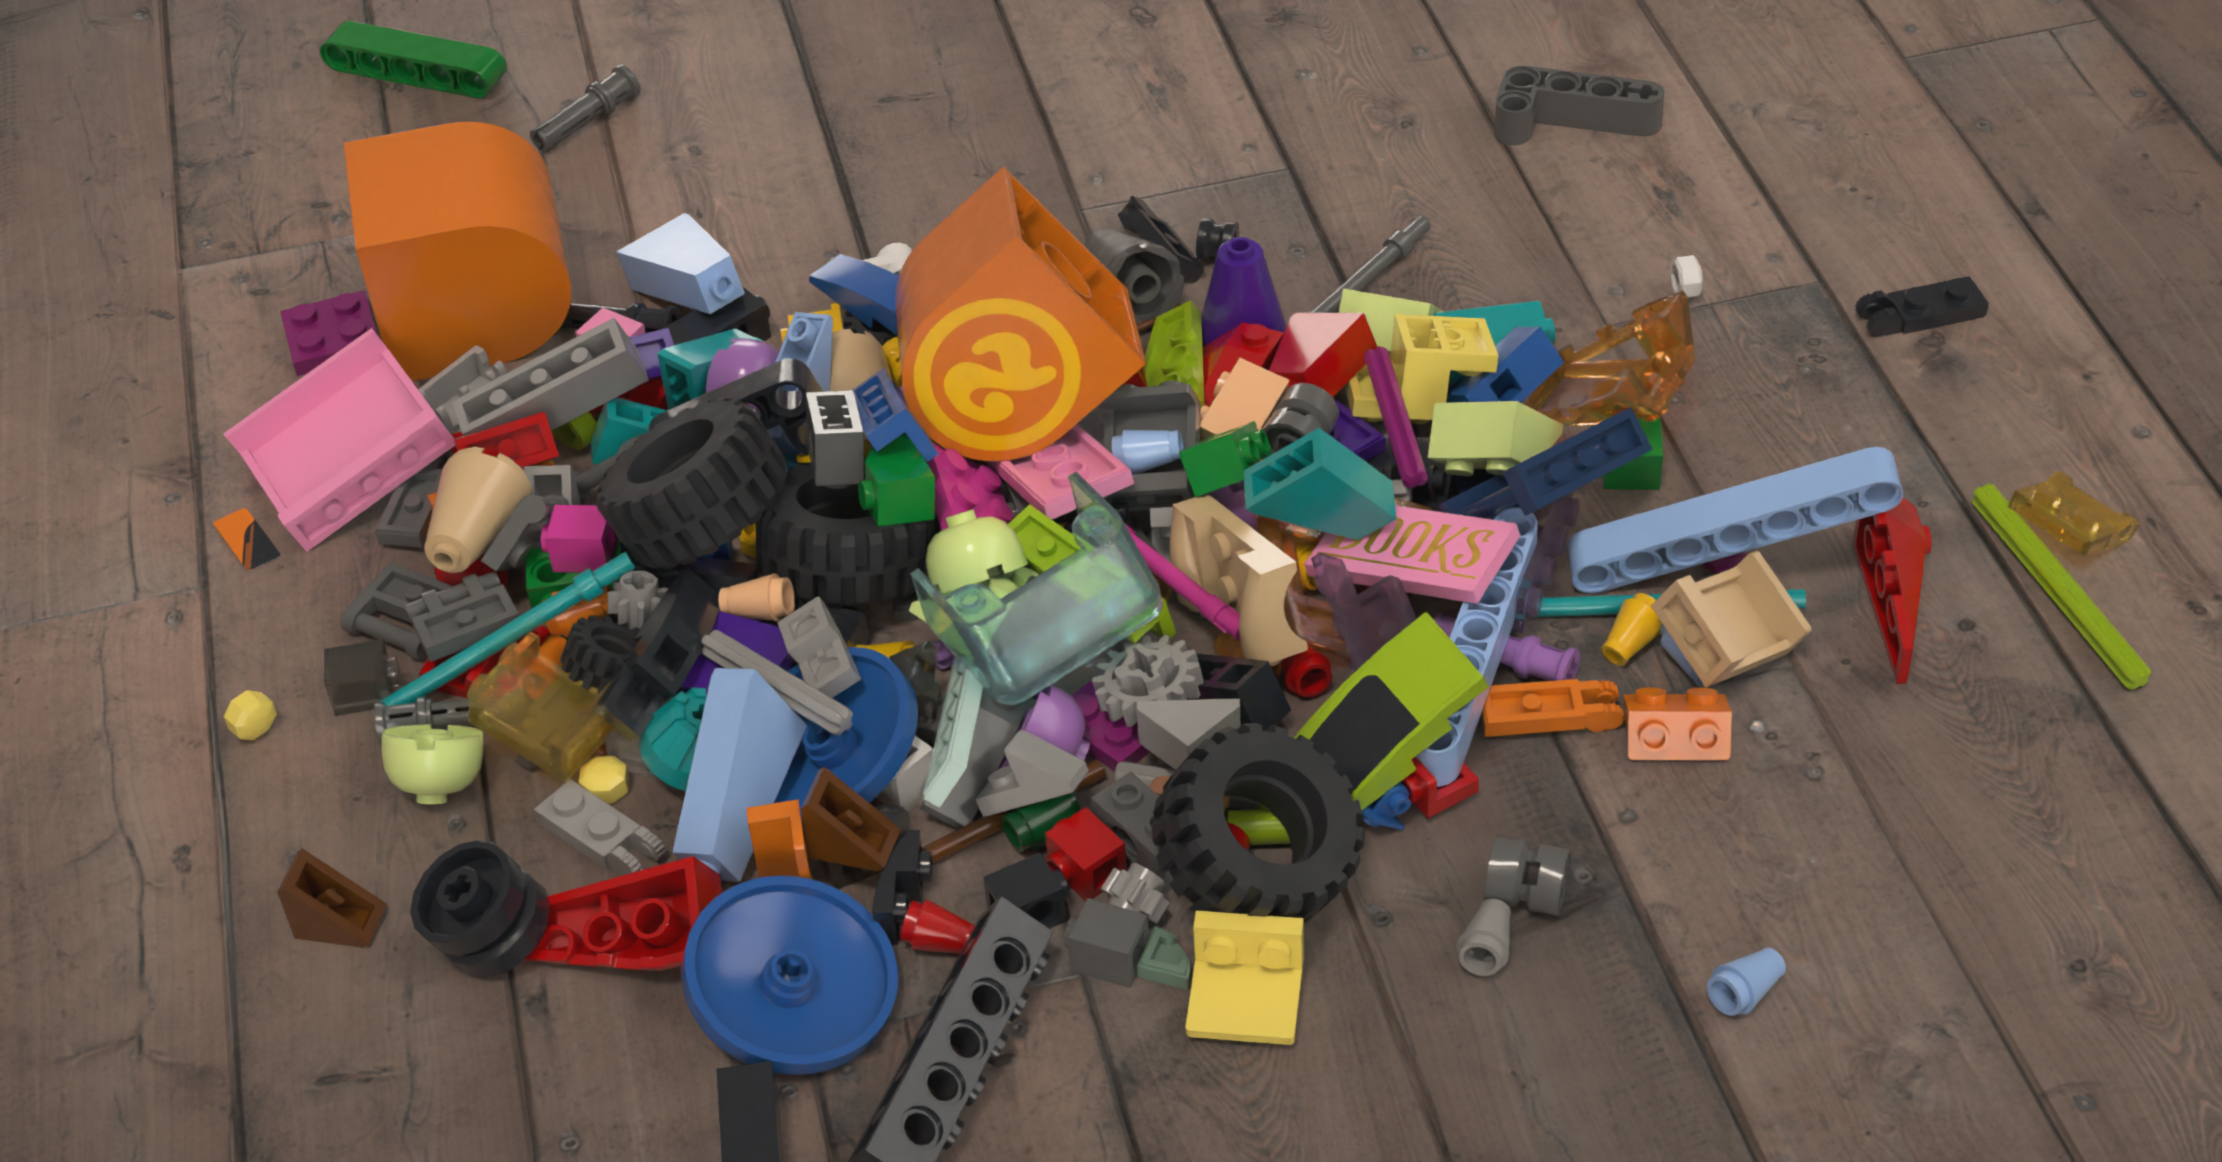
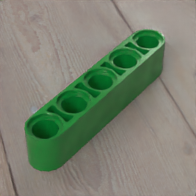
M344 21L320 47L322 60L335 71L472 98L487 96L507 70L505 58L497 50L488 46L354 21Z

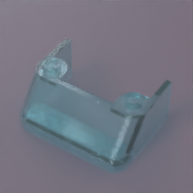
M1077 472L1069 475L1068 478L1078 516L1072 524V532L1075 542L1081 549L1000 599L989 587L981 584L962 586L944 597L919 568L910 573L929 628L965 668L970 671L992 698L1002 704H1018L1031 698L1155 619L1163 607L1159 585L1122 518Z

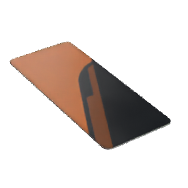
M242 508L213 522L215 528L247 571H251L280 557L279 551L247 508Z

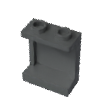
M1165 381L1160 383L1159 386L1152 387L1122 384L1100 403L1105 411L1104 447L1111 453L1112 437L1122 435L1123 430H1179L1182 435L1184 449L1200 441L1201 403L1190 384H1184L1179 381ZM1175 459L1173 462L1143 473L1132 474L1133 485L1098 499V502H1128L1129 511L1150 510V508L1173 507V504L1194 498L1195 495L1182 460Z

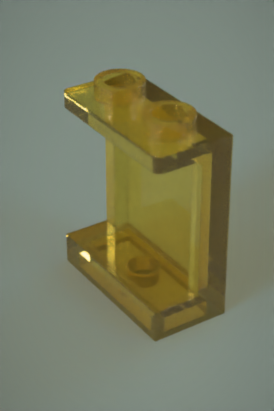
M530 632L519 644L515 642L510 644L503 652L499 663L487 675L483 673L474 680L467 694L469 699L468 722L566 783L616 730L593 710L610 683L599 695L596 688L591 687L589 691L582 688L583 682L581 680L573 682L568 678L570 673H564L561 666L539 652L540 637Z

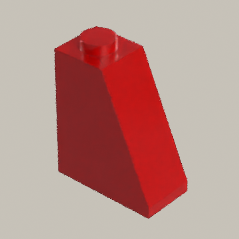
M1295 313L1288 322L1269 371L1289 379L1288 388L1299 383L1313 384L1324 389L1334 397L1366 365L1365 353L1369 349L1375 350L1378 346L1364 313Z

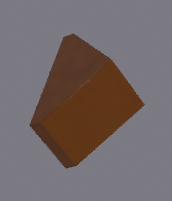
M826 767L818 770L801 807L808 858L873 871L884 869L901 829Z
M303 848L296 853L277 891L294 938L364 948L369 944L387 906V903Z

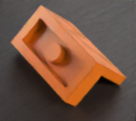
M799 799L747 807L748 826L759 878L767 876H796L813 880Z

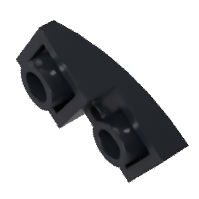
M909 830L891 853L885 868L882 870L876 887L872 907L873 921L879 922L891 945H898L899 927L904 922L909 904L913 900L922 903L923 882H932V852L923 851L920 830Z

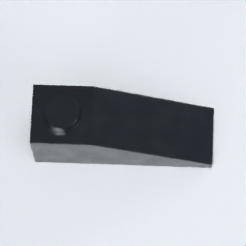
M1196 653L1204 683L1198 685L1199 698H1187V700L1240 699L1241 725L1257 723L1262 725L1263 731H1266L1271 725L1276 726L1291 711L1269 661Z

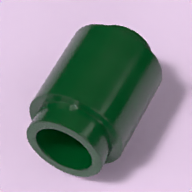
M1073 793L1008 810L1009 813L1003 815L1000 820L1006 837L1018 852L1022 853L1027 849L1036 851L1046 845L1045 833L1051 830L1060 820L1069 818L1079 812L1080 807Z

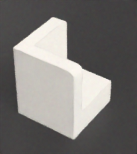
M914 736L911 748L899 771L875 798L886 806H896V808H889L897 809V814L901 817L924 800L923 792L933 748L917 736Z

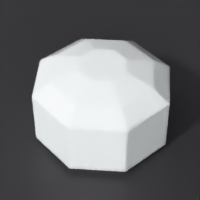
M1694 255L1676 257L1670 263L1671 287L1675 297L1678 299L1696 297L1702 291V269Z

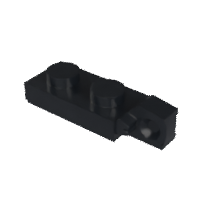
M1132 195L1124 209L1118 213L1124 228L1138 234V238L1166 247L1178 258L1181 275L1196 282L1204 272L1205 267L1167 222L1159 219L1143 200Z

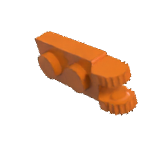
M1568 679L1492 685L1480 715L1484 737L1585 729V727L1593 732L1615 730L1625 720L1622 707L1620 708L1619 705L1614 703L1618 701L1619 697L1617 685L1614 682H1610V680L1604 681V679L1602 681Z

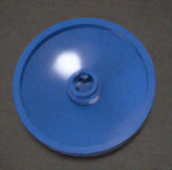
M848 647L861 680L833 697V699L852 711L851 722L853 725L849 731L845 730L840 736L833 735L795 712L807 724V727L774 803L799 799L801 810L818 770L826 767L868 803L880 794L894 778L905 761L915 736L918 705L912 684L889 658L875 650ZM799 664L788 671L804 681Z
M767 876L742 882L729 888L704 908L694 922L688 936L682 958L681 981L687 1005L694 1019L704 1033L719 1048L746 1064L772 1061L774 1073L803 1075L824 1072L840 1067L861 1055L874 1043L885 1027L895 1003L898 990V966L891 942L879 922L873 921L872 914L851 896L835 887L808 878Z

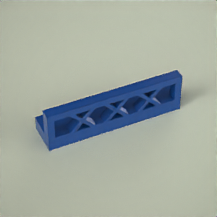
M884 367L852 389L863 431L877 452L905 432L926 462L939 454L930 437L908 409L904 395Z

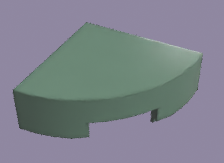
M1154 926L1137 964L1138 978L1188 990L1191 982L1189 957L1171 932Z

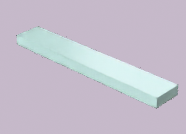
M964 646L960 648L954 657L923 792L924 800L939 808L967 768L988 661H985Z

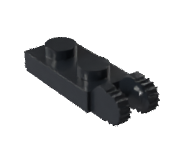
M1967 276L1887 294L1882 290L1875 291L1872 294L1868 293L1856 301L1855 310L1861 318L1865 320L1869 318L1868 322H1866V327L1870 333L1876 337H1882V335L1887 336L1901 332L1908 334L1983 318L1987 315L1989 303L1971 277Z

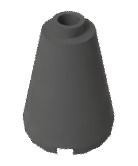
M1112 228L1098 229L1088 237L1084 246L1128 289L1136 324L1172 310L1179 302L1184 288V276L1181 275L1178 258L1166 247Z

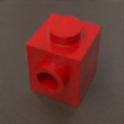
M1087 807L1069 818L1060 820L1051 830L1045 833L1047 847L1045 861L1051 870L1059 869L1067 885L1085 902L1088 898L1094 899L1104 892L1101 888L1113 868L1119 871L1122 869L1127 871L1125 843Z

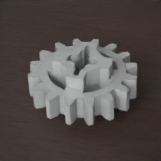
M1149 635L1143 637L1142 643L1135 645L1129 640L1125 641V650L1121 653L1110 650L1107 653L1110 663H1098L1096 668L1099 676L1092 678L1100 710L1102 712L1108 711L1109 718L1113 722L1124 716L1127 727H1132L1137 722V701L1199 698L1198 685L1204 683L1195 650H1188L1184 640L1171 645L1169 635L1161 637L1158 643H1152Z

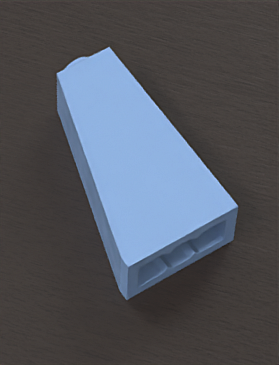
M686 213L616 252L631 290L708 314L715 312L745 294L730 254Z
M715 668L712 673L672 851L679 860L691 856L696 857L719 873L721 881L740 882L753 853L746 808L774 803L807 727V724L755 669Z

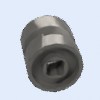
M1307 383L1292 385L1286 390L1277 404L1275 412L1271 414L1262 429L1269 439L1272 454L1317 428L1330 435L1339 419V408L1333 397L1318 386Z
M1496 835L1488 863L1484 900L1499 899L1509 907H1515L1520 901H1525L1529 911L1559 916L1568 883L1571 848L1541 843L1536 849H1530L1525 839ZM1529 866L1539 868L1537 885L1526 884Z

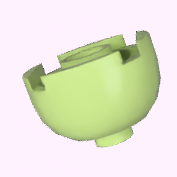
M974 509L945 518L948 528L933 536L927 547L925 560L928 578L934 595L976 584L1000 574L1001 571H1004L1005 574L1028 564L1022 544L1015 531L1005 521L994 516L976 518Z
M431 724L407 725L385 729L384 733H382L381 741L384 770L390 782L398 789L416 794L417 803H446L447 794L464 790L475 780L481 769L483 731L459 725H448V730L431 729Z

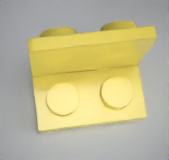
M1196 910L1193 925L1195 964L1185 1026L1186 1035L1193 1038L1292 1045L1295 1042L1304 964V918L1248 916V914Z

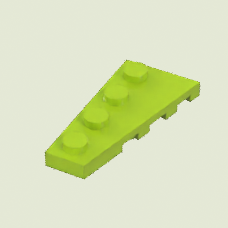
M1190 300L1156 317L1144 356L1146 365L1143 367L1148 387L1159 386L1160 383L1165 381H1179L1184 384H1190L1202 407L1205 405L1201 312Z

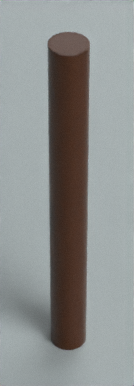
M1094 760L1087 764L1089 771L1076 787L1073 794L1106 777L1105 769L1099 760ZM1009 811L981 817L922 847L923 851L932 852L934 865L1003 830L1000 819Z

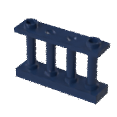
M1630 407L1503 471L1504 476L1497 475L1438 506L1443 513L1494 520L1498 513L1509 508H1521L1524 516L1640 457L1653 450Z

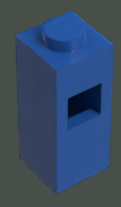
M1540 326L1516 327L1495 346L1499 355L1497 371L1483 372L1478 376H1462L1448 389L1446 402L1518 401L1521 403L1555 372L1564 361Z

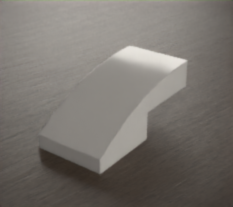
M819 596L778 622L787 651L799 664L804 682L833 698L861 680L851 653L828 608Z

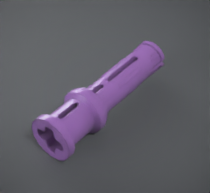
M1438 613L1434 621L1450 638L1456 619L1443 613ZM1534 635L1525 636L1523 639L1509 636L1500 664L1512 667L1514 673L1523 679H1529L1531 676L1545 681L1575 679L1580 664V651L1572 647L1565 651L1543 644L1541 639Z

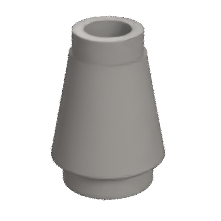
M1487 899L1481 903L1480 908L1456 944L1461 965L1470 973L1478 976L1495 974L1509 960L1511 910L1505 902L1499 899Z

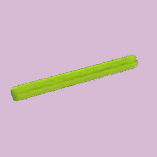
M1990 483L1983 487L1978 486L1973 491L1972 503L2124 686L2130 690H2134L2139 686L2144 687L2149 682L2148 677L2151 674V669L1998 488Z

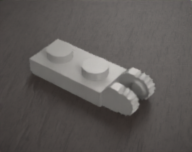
M571 779L534 809L536 820L541 826L606 870L611 868L621 876L644 870L639 860L631 853H628L632 848L645 857H649L654 862H658L667 854V849H665V845L658 836Z

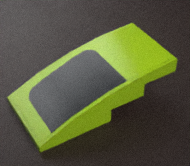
M1425 612L1387 642L1355 671L1315 712L1294 738L1296 739L1299 735L1306 737L1314 742L1312 747L1321 755L1327 752L1337 762L1333 767L1340 776L1347 775L1354 788L1350 793L1352 801L1359 800L1361 810H1363L1417 770L1411 759L1453 729L1447 718L1489 688L1482 674L1431 616Z

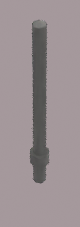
M1419 216L1403 231H1395L1384 241L1383 249L1310 313H1337L1340 308L1343 288L1361 291L1394 261L1403 260L1413 251L1414 243L1430 230L1431 225L1428 219Z

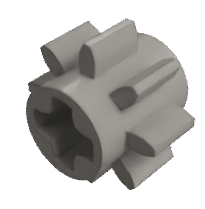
M627 572L620 578V581L615 580L613 582V591L608 592V613L618 614V624L621 625L627 622V628L630 630L635 627L641 629L668 588H658V578L649 572Z
M1132 863L1128 871L1123 869L1119 871L1113 868L1101 888L1102 891L1108 894L1107 897L1110 898L1108 904L1147 914L1148 922L1150 920L1156 924L1170 903L1163 898L1164 895L1161 893L1166 885L1165 881L1137 863Z

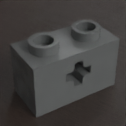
M853 390L806 392V442L816 486L843 489L851 484H859V481L864 480V432Z

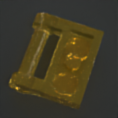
M2061 471L2053 473L2045 482L2015 490L2008 505L2010 509L2084 557L2128 542L2135 534L2139 525V521L2126 512L2117 513L2073 485V479Z

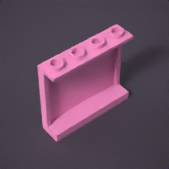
M372 328L223 433L240 453L279 512L277 516L284 527L306 552L455 446L454 437Z

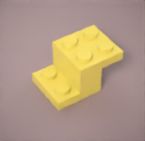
M1395 314L1390 359L1411 423L1425 424L1433 419L1434 403H1446L1450 370L1457 371L1466 376H1478L1483 372L1497 371L1499 355L1484 318ZM1365 365L1345 385L1352 416L1360 417L1365 421H1383L1367 365Z

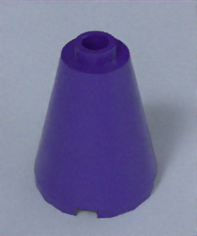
M1236 237L1219 247L1201 315L1202 347L1242 322L1260 324L1268 329L1285 332V318L1263 250L1257 242L1245 237Z

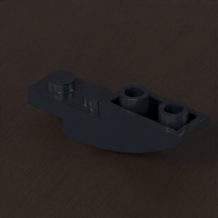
M687 566L681 569L633 639L637 642V645L593 708L594 711L629 741L639 738L663 701L675 696L704 647L701 640L704 635H710L720 609L719 595Z

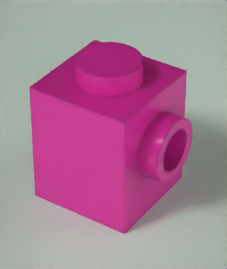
M554 505L549 524H544L541 530V548L543 552L549 553L553 572L581 573L588 568L594 571L614 558L619 540L595 505Z

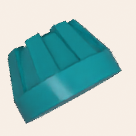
M691 688L685 694L681 691L660 706L653 714V718L641 734L639 741L642 760L650 771L669 786L686 791L707 697L706 688Z

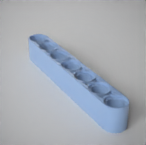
M1882 447L1865 448L1579 531L1570 537L1567 543L1573 586L1583 593H1600L1889 511L1900 504L1903 498V489L1894 455L1891 451Z
M1521 508L1505 509L1495 517L1494 520L1516 523L1521 536L1478 604L1462 603L1450 635L1453 643L1485 678L1489 688L1447 718L1453 729L1415 756L1435 777L1438 787L1452 783L1460 774L1536 563L1538 521L1532 513L1524 516Z

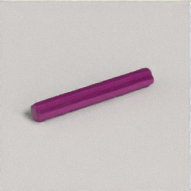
M1382 346L1375 350L1369 349L1365 353L1364 359L1403 485L1408 489H1413L1417 485L1423 486L1427 482L1428 476L1388 349Z

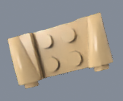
M1208 493L1173 504L1170 533V563L1211 595L1215 594L1240 614L1239 634L1243 656L1246 659L1269 661L1272 667L1280 663L1284 658L1307 651V641L1297 636L1290 629L1284 614L1286 591L1297 572L1296 561ZM1176 592L1181 604L1190 611L1199 612L1198 608Z

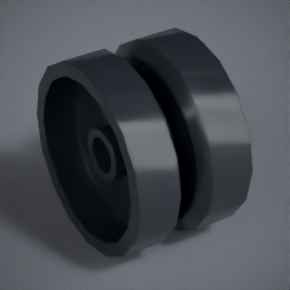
M475 840L458 844L440 855L423 873L413 892L410 914L414 929L468 975L486 978L503 974L517 966L537 947L548 926L550 902L546 889L499 846L492 842Z

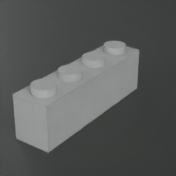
M612 318L453 400L452 404L463 436L542 411L546 413L550 429L553 430L649 381L637 347L616 319Z

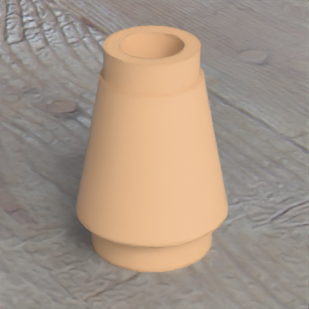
M774 573L721 588L718 601L720 611L747 619L779 622L783 617L793 613L795 594L790 579L788 577L780 578Z

